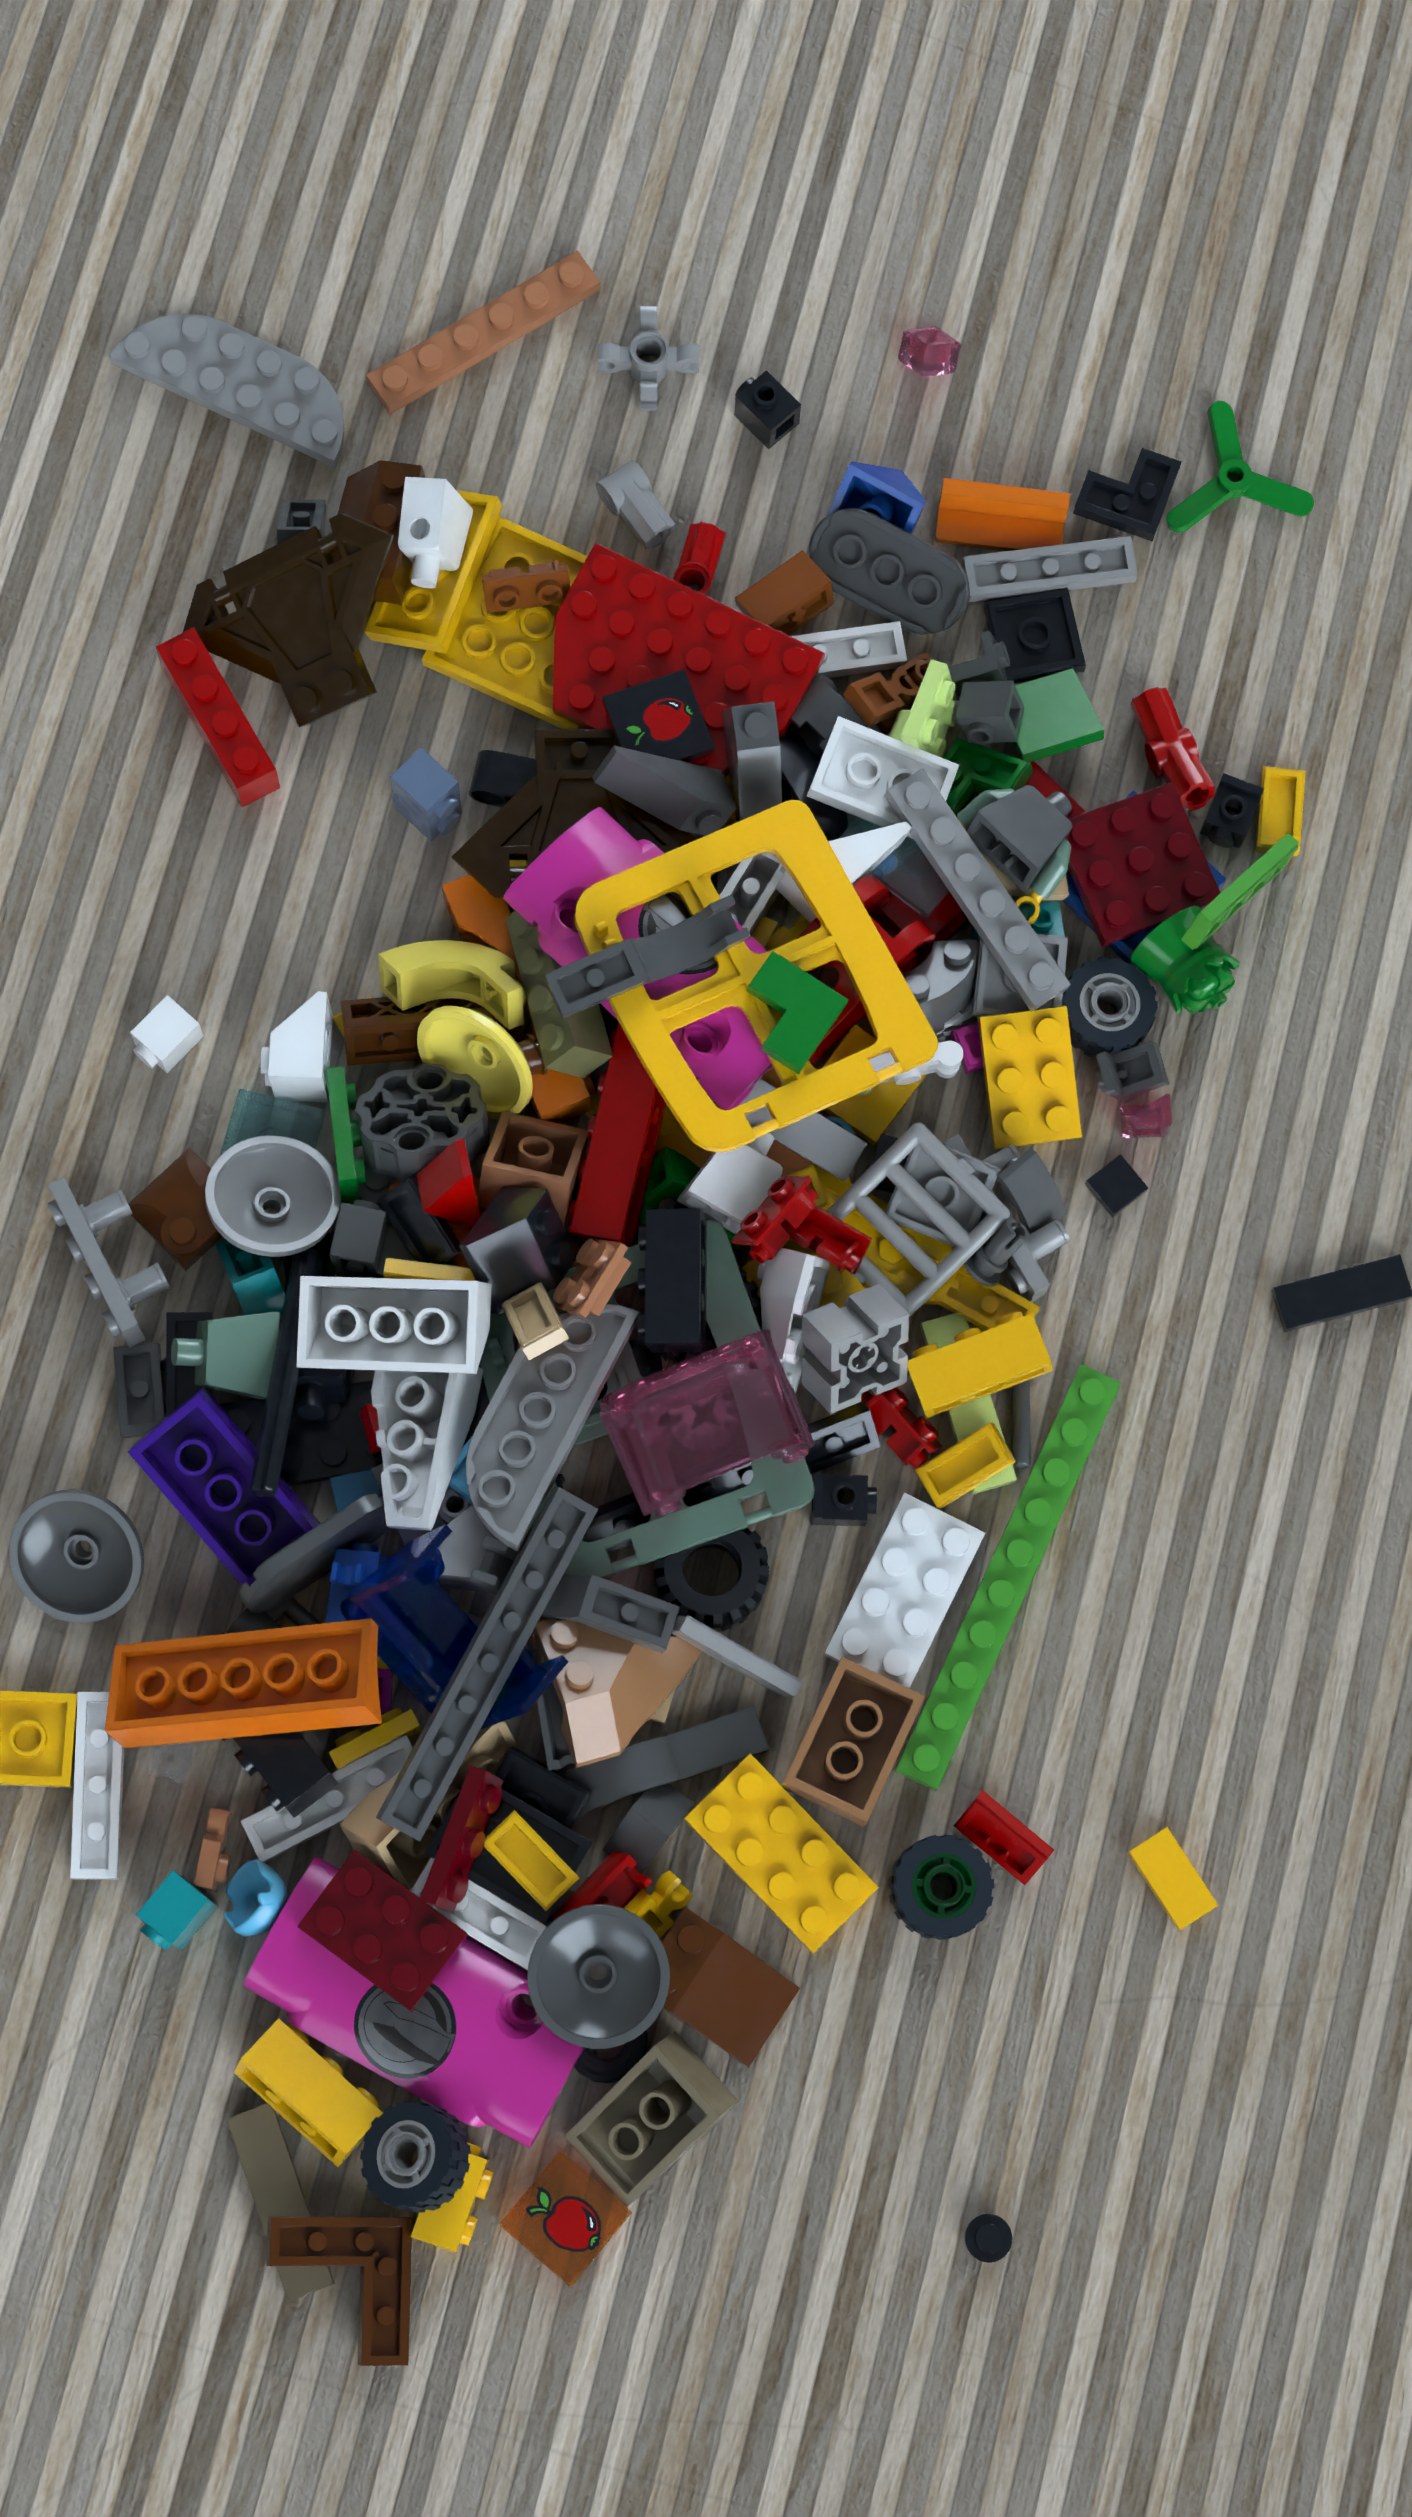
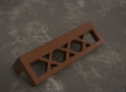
M388 997L341 1001L347 1066L422 1060L417 1046L418 1027L432 1010L442 1006H458L478 1011L501 1025L517 1043L523 1041L522 1025L508 1030L484 1007L463 999H438L404 1010L416 1011V1013L411 1014L401 1013L403 1011ZM354 1015H373L371 1017L352 1018Z

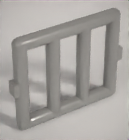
M921 1123L913 1124L826 1211L842 1221L855 1208L925 1277L905 1296L866 1256H864L857 1273L854 1275L861 1284L864 1281L871 1287L880 1284L909 1313V1317L1010 1217L1008 1208L973 1174L976 1169L964 1157L959 1160ZM917 1145L988 1214L970 1233L899 1164ZM886 1176L956 1245L938 1265L868 1196Z

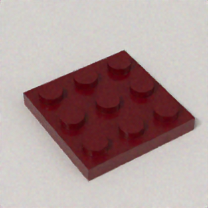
M1173 782L1069 818L1073 828L1066 838L1071 845L1068 870L1101 947L1156 928L1166 919L1186 908L1199 906L1203 910L1221 894Z

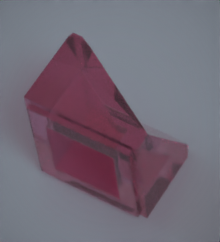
M937 326L909 329L903 331L898 359L921 377L951 374L956 369L961 344Z
M1165 1094L1149 1105H1123L1120 1109L1122 1136L1124 1138L1164 1137L1172 1124L1170 1094Z

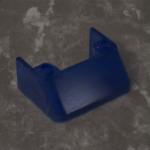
M447 1525L409 1541L358 1584L340 1605L341 1612L347 1621L372 1618L378 1625L377 1655L430 1714H432L478 1629L436 1581L445 1571L442 1554L438 1547L452 1532ZM524 1647L481 1729L527 1713L568 1663L567 1659L561 1655L537 1665L530 1651Z

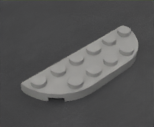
M174 314L148 321L127 334L109 355L111 364L333 468L337 466L343 450L345 433L340 401L326 377L317 368L298 356L225 322L196 314Z
M606 1304L599 1317L589 1314L586 1318L568 1313L560 1315L559 1318L569 1339L531 1360H528L520 1346L475 1429L466 1459V1477L471 1502L485 1527L497 1539L517 1552L521 1548L637 1323L639 1312L619 1305Z

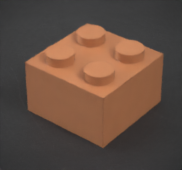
M503 1111L482 1164L478 1206L487 1208L502 1187L547 1189L560 1220L565 1225L569 1207L579 1185L578 1168L582 1158L586 1156L588 1130Z

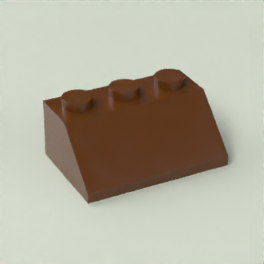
M380 460L347 477L338 514L345 513L394 535L373 601L402 605L412 567V562L398 547L405 477H426L422 465ZM339 549L331 553L334 562L342 559Z

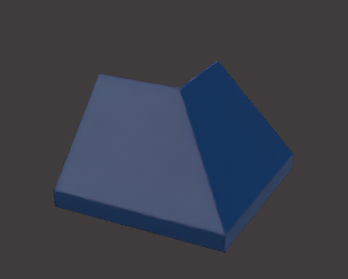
M852 461L845 472L826 517L838 510L860 508L868 510L912 534L927 501L902 470Z

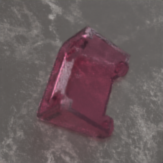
M768 1329L748 1334L622 1386L601 1399L600 1416L644 1516L655 1512L656 1516L673 1512L681 1506L680 1499L685 1496L686 1489L763 1457L771 1455L773 1459L782 1458L784 1463H791L808 1455V1448L815 1446L814 1438L784 1363Z

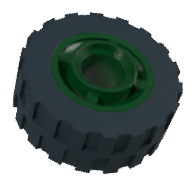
M946 1834L943 1836H928L904 1850L892 1867L893 1872L888 1882V1886L891 1889V1894L889 1895L890 1904L894 1905L896 1910L894 1913L899 1920H903L906 1924L905 1927L911 1932L915 1931L921 1934V1937L946 1940L965 1934L975 1928L985 1918L988 1907L992 1905L994 1897H991L992 1889H994V1879H991V1867L983 1859L981 1851L978 1848L974 1849L969 1845L970 1842L963 1838L959 1840L953 1838V1835ZM934 1875L945 1876L950 1881L952 1893L947 1900L938 1899L932 1894L930 1882Z

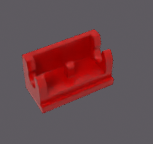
M613 1851L550 1917V1920L553 1922L565 1912L590 1904H607L624 1908L642 1889H646L652 1883V1880L646 1875L643 1876L634 1868L637 1862L629 1854Z

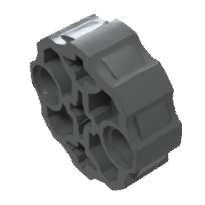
M421 1064L413 1069L392 1070L376 1079L375 1085L369 1092L359 1097L356 1104L355 1114L357 1124L360 1126L365 1163L375 1173L387 1174L397 1178L400 1183L413 1175H417L455 1140H465L470 1167L472 1161L478 1155L486 1152L489 1145L490 1133L486 1103L482 1101L480 1085L470 1075L452 1072L444 1065Z

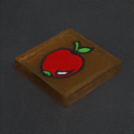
M560 2150L499 2225L569 2287H572L632 2212Z

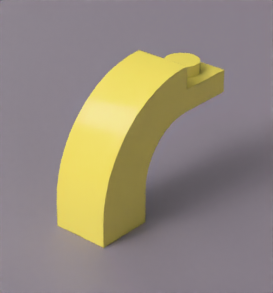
M433 940L399 946L378 954L381 991L402 1011L429 1001L454 998L472 1001L481 1005L508 1030L524 1024L523 1005L526 1004V995L520 982L515 980V962L495 949L471 942Z

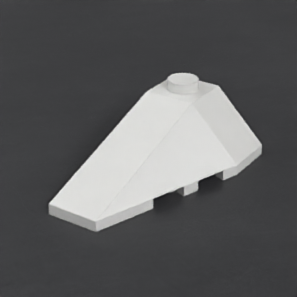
M781 1248L772 1260L767 1259L763 1264H759L757 1278L762 1280L760 1298L763 1339L789 1413H791L802 1372V1356L808 1350L802 1343V1314L819 1308L831 1263L813 1255Z
M478 1367L477 1374L375 1370L371 1396L372 1405L377 1409L379 1430L376 1431L377 1446L381 1448L384 1471L381 1473L386 1526L389 1528L432 1531L475 1415L483 1369Z

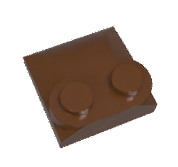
M190 1148L128 1203L133 1213L131 1216L185 1271L223 1237L212 1224L205 1204V1187L211 1168Z

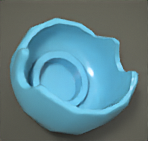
M259 1859L247 1861L236 1871L226 1887L225 1892L233 1903L232 1912L226 1911L223 1915L231 1927H233V1930L244 1937L255 1936L269 1931L287 1902L288 1892L283 1878Z

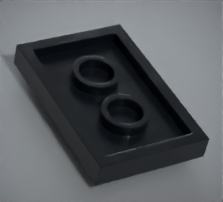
M501 1789V1802L498 1809L489 1818L484 1832L485 1838L515 1810L576 1873L592 1842ZM458 1796L424 1852L429 1857L435 1859ZM484 1847L480 1855L472 1863L467 1877L470 1881L544 1925L547 1923L559 1900L545 1911Z

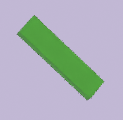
M1287 833L1198 914L1181 940L1192 950L1194 948L1197 949L1283 870L1299 847V842Z

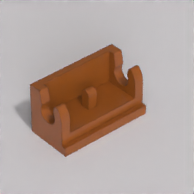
M802 550L736 596L735 602L745 615L780 632L791 635L832 606L834 598L830 578Z

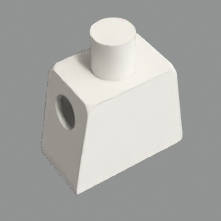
M405 477L398 547L414 564L411 583L422 588L436 587L439 570L455 571L459 568L473 515V509L447 479Z
M767 1133L735 1150L723 1153L713 1152L680 1194L677 1201L689 1208H700L706 1218L717 1221L727 1230L737 1234L741 1229L740 1224L742 1220L762 1204L768 1196L767 1191L769 1187L781 1178L783 1167L766 1156L774 1141V1137Z

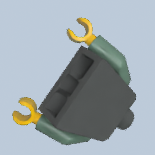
M1026 785L1016 791L1011 788L986 790L957 814L958 820L965 830L968 829L966 832L977 848L1023 892L1029 887L1032 889L1029 896L1021 897L1015 903L1018 908L1023 904H1029L1034 908L1035 913L1028 920L1029 924H1033L1039 916V903L1043 898L1048 900L1068 870L1071 845L1066 838L1073 826L1071 821L1065 816L1071 812V803L1066 795L1061 792H1053L1045 798L1034 786Z

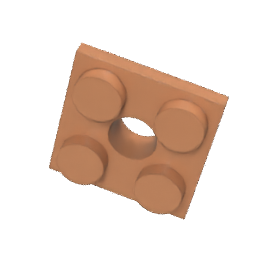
M596 1238L594 1240L588 1239L576 1256V1261L580 1264L571 1279L569 1277L564 1278L553 1294V1300L556 1301L554 1308L559 1312L586 1318L588 1314L599 1317L631 1264V1261L623 1257L628 1247L619 1242Z

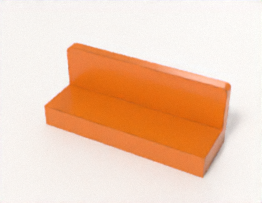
M943 478L935 541L943 544L1000 551L1062 545L1070 493Z

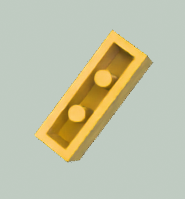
M1020 1311L999 1318L996 1321L997 1327L981 1332L979 1328H972L957 1334L954 1337L955 1343L938 1348L937 1344H930L912 1352L913 1359L908 1360L907 1368L926 1417L930 1418L1053 1371L1052 1362L1033 1314L1023 1316Z
M278 2018L241 2057L234 2073L333 2164L339 2167L363 2141L366 2132L370 2131L371 2123L374 2119L380 2117L383 2112L378 2109L379 2104L370 2092L361 2087L356 2089L343 2077L344 2072L342 2068L332 2058L328 2056L321 2057L308 2045L309 2040L301 2030L292 2024L287 2026Z

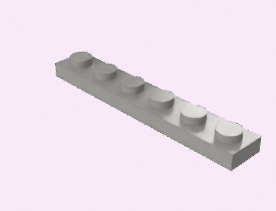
M922 768L887 789L884 796L901 821H906L912 827L909 833L1030 1011L1032 1012L1067 990L1071 984L926 771Z

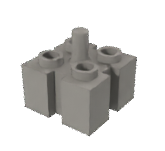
M880 1284L848 1296L844 1307L838 1308L832 1302L802 1314V1343L808 1348L806 1354L802 1356L803 1386L832 1414L861 1402V1393L871 1389L876 1395H879L907 1383L908 1355L899 1345L908 1342L909 1313Z

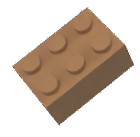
M841 1657L782 1783V1787L786 1791L865 1827L925 1696Z

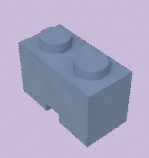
M420 747L390 776L391 788L395 792L393 794L394 807L432 842L440 833L447 835L461 819L459 783Z

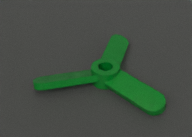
M1224 401L1214 402L1208 408L1207 415L1219 470L1218 474L1168 512L1166 517L1168 528L1173 532H1184L1226 500L1240 497L1251 499L1297 517L1308 515L1314 506L1312 495L1302 489L1252 472L1249 465L1243 461L1231 406ZM1228 476L1237 477L1239 482L1230 481Z

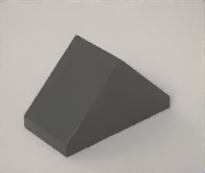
M670 1784L645 1790L630 1808L602 1850L608 1855L613 1851L629 1854L637 1862L634 1868L640 1874H643L695 1803Z

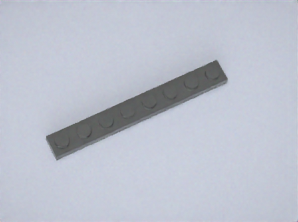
M554 1486L376 1816L377 1819L421 1841L597 1513V1508L566 1490Z

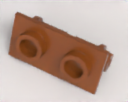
M558 560L528 565V573L520 574L519 567L497 570L492 568L489 569L490 573L481 574L487 613L561 604L570 589L567 563L558 564Z

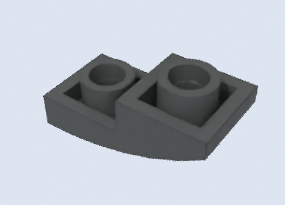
M1031 1147L1020 1157L1012 1158L998 1175L1004 1198L1016 1208L1019 1220L1027 1228L1029 1234L1056 1219L1059 1220L1067 1213L1050 1173L1037 1152Z

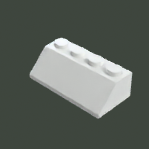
M300 1276L296 1367L477 1374L490 1330L492 1284L461 1280Z

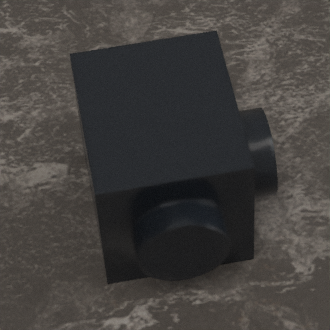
M767 370L756 379L753 377L747 379L736 391L734 416L768 449L799 424L801 404Z

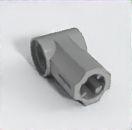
M635 461L628 462L596 483L597 491L606 507L612 514L616 516L620 514L645 549L659 546L675 531V523L652 494V487L646 474Z

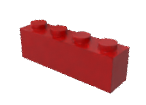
M193 627L156 646L163 671L242 808L278 790L280 784L276 768L195 628Z

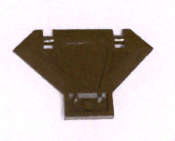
M345 513L329 518L332 533L324 537L320 534L317 526H313L223 571L227 585L219 589L216 588L212 579H207L197 584L183 632L194 627L208 652L281 684L299 727L308 726L377 693L358 647L394 535ZM339 549L342 559L334 562L331 553ZM233 602L237 611L229 614L225 605Z
M535 729L536 775L453 854L452 859L492 896L503 898L510 885L546 848L581 818L598 807H602L637 841L642 839L651 841L664 853L697 839L689 832L674 828L594 783L592 776L613 746L619 747L613 729ZM509 860H526L527 867H510Z

